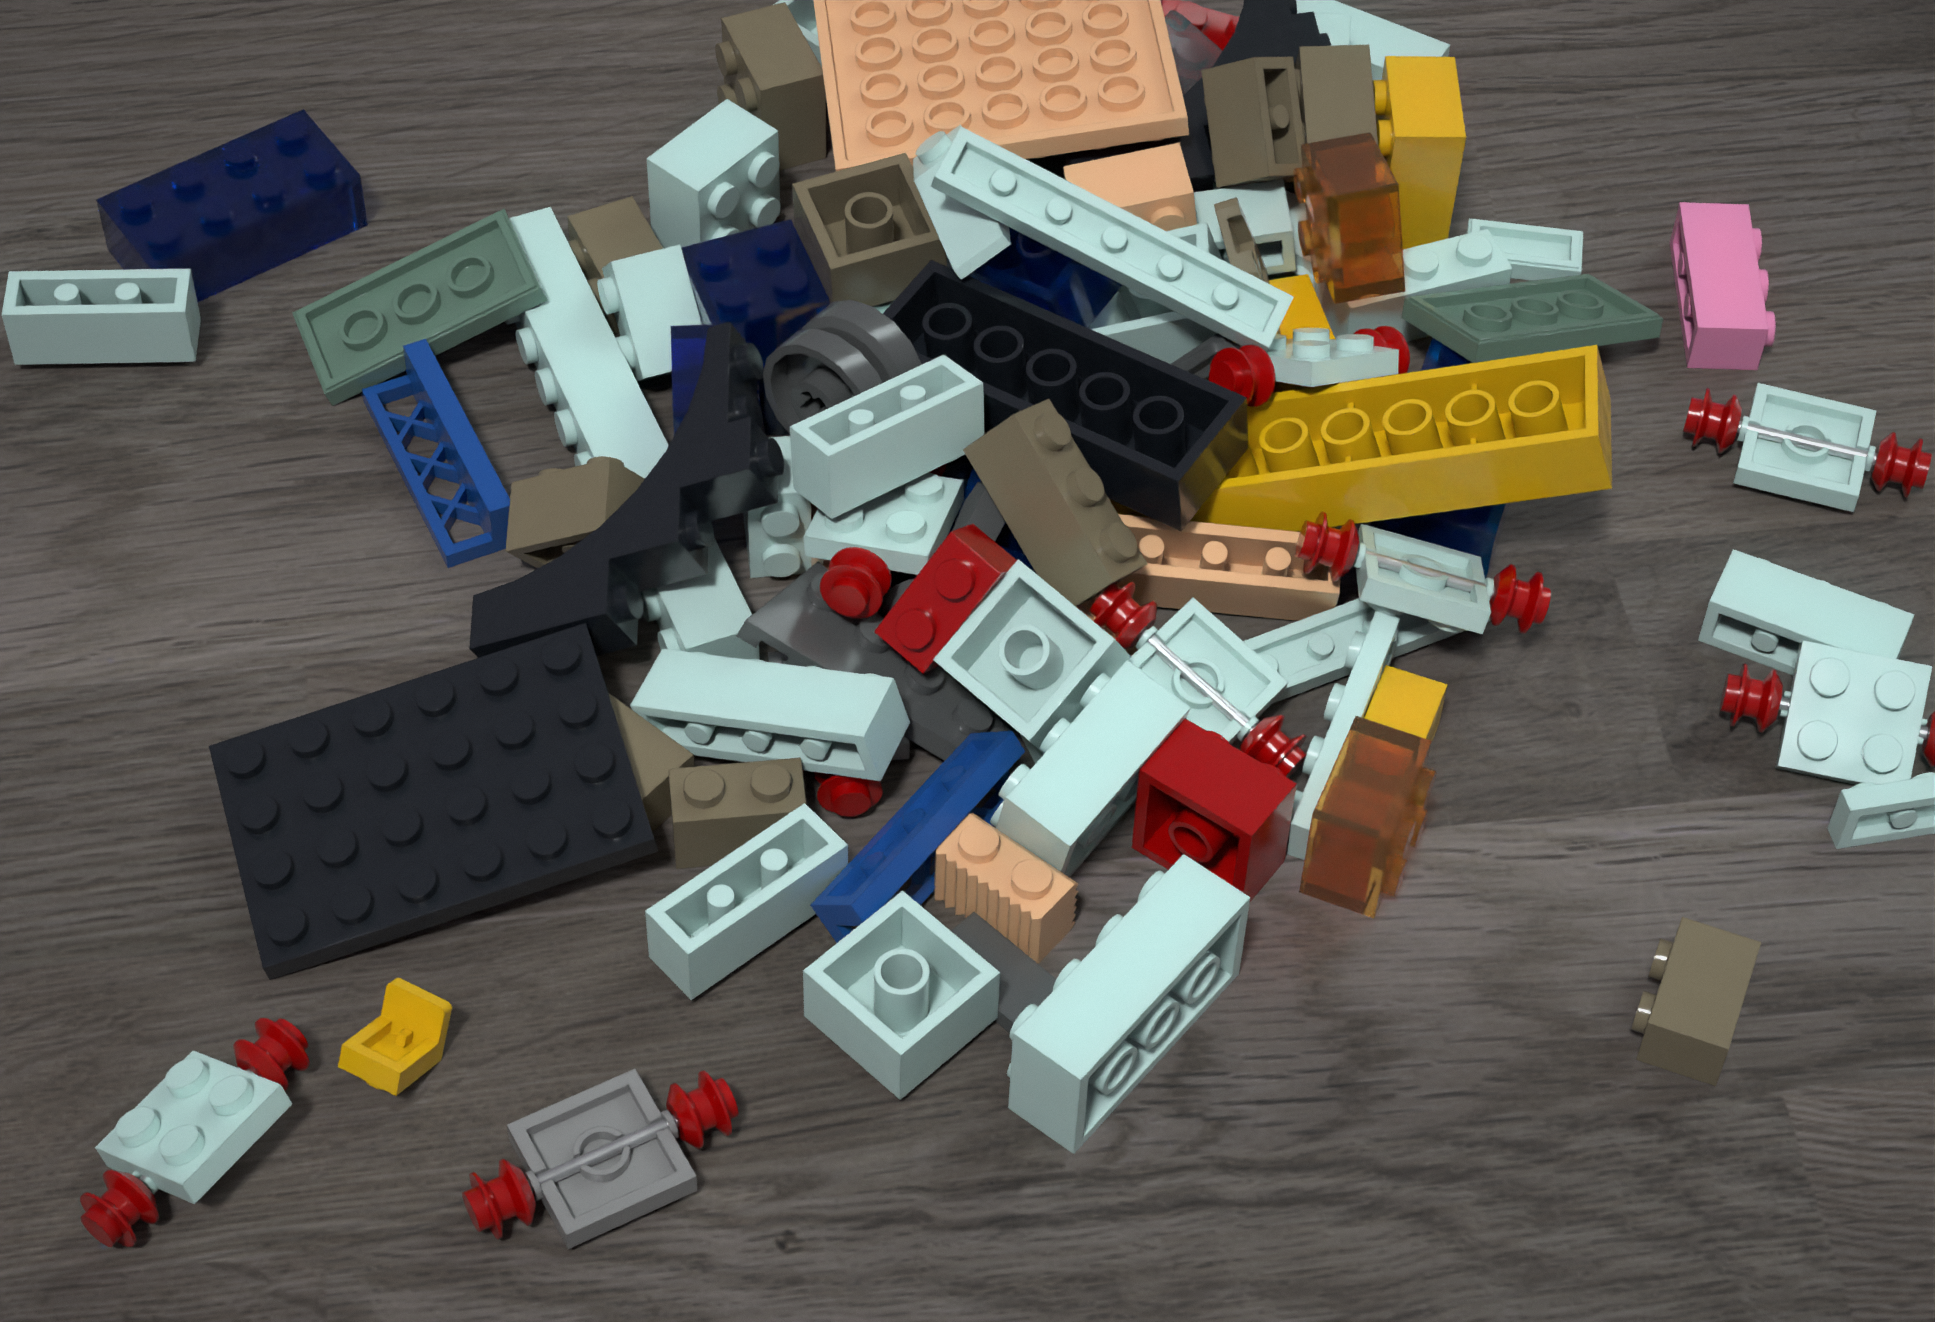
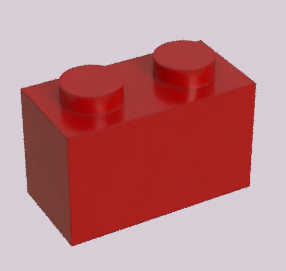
M973 523L951 531L874 632L923 674L940 666L933 660L1017 560Z

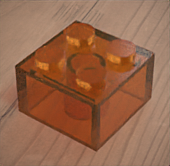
M1371 132L1301 144L1302 167L1294 168L1293 178L1299 204L1305 203L1306 220L1298 222V237L1303 256H1311L1312 271L1316 283L1326 284L1335 304L1405 292L1399 184Z
M1355 716L1312 814L1299 893L1371 918H1375L1384 894L1394 898L1397 896L1408 864V860L1404 859L1409 846L1417 847L1428 816V810L1424 808L1429 800L1437 771L1427 768L1431 740Z

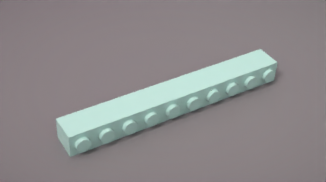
M551 207L511 217L510 220L546 295L547 301L505 321L507 325L516 324L518 328L516 330V340L521 357L526 365L534 363L537 368L535 380L541 400L545 406L554 404L557 410L554 413V418L563 446H574L577 453L574 455L575 467L587 464L590 458L606 456L621 460L625 465L624 467L646 478L666 452L669 445ZM715 538L713 545L708 547V574L640 592L643 600V616L647 622L656 620L661 630L658 632L660 650L698 651L709 655L760 659L759 644L755 648L736 636L745 620L752 613Z

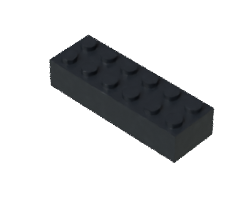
M930 260L883 313L894 321L911 341L922 364L945 355L983 382L984 434L1013 414L1050 399L1058 414L1067 422L1071 436L1090 468L1100 477L1108 498L1178 531H1182L1248 449L1247 397L975 278L966 276L961 280L952 268L936 261Z

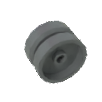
M850 299L830 303L802 327L801 330L797 331L766 358L763 382L766 398L777 420L790 434V426L922 365L911 341L894 321L873 306Z

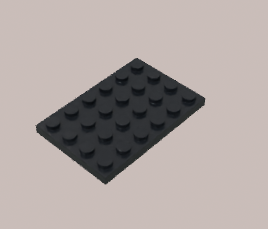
M586 623L209 746L262 968L269 980L658 852Z

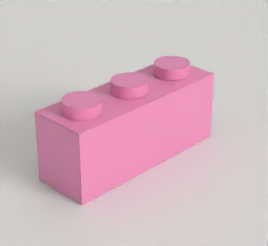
M1680 202L1669 244L1687 368L1758 370L1764 347H1771L1773 345L1776 322L1774 312L1766 311L1765 308L1769 286L1768 272L1766 269H1759L1758 262L1761 255L1762 236L1759 228H1752L1749 204Z

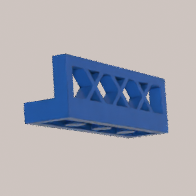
M423 339L404 345L403 351L407 375L362 389L363 402L447 568L506 549L510 498L427 340ZM412 395L417 402L410 417L388 412L383 406L384 404ZM414 436L438 443V447L431 458L406 452V448ZM435 477L460 485L452 500L427 493ZM456 519L479 525L484 534L454 544L448 533Z
M1013 731L970 733L811 903L810 906L836 943L854 930L852 926H859L897 895L895 893L911 876V885L905 893L921 905L935 890V859L931 862V858H935V849L969 813H974L992 825L990 820L1004 801L999 796V792L1011 775L1008 770L1025 752ZM993 787L996 793L982 808L975 807Z

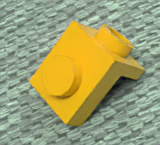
M395 978L386 986L381 1015L342 1044L338 1068L365 1080L368 1085L376 1089L385 1090L397 1096L442 1060L452 1011L451 1004L401 978Z

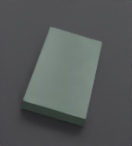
M502 209L292 312L323 392L331 405L334 406L361 393L364 388L377 385L405 371L404 345L426 339L434 356L547 301V298L512 221L505 209Z
M1590 274L1410 296L1404 300L1401 317L1472 363L1591 345L1603 346L1659 338L1663 318L1658 313Z

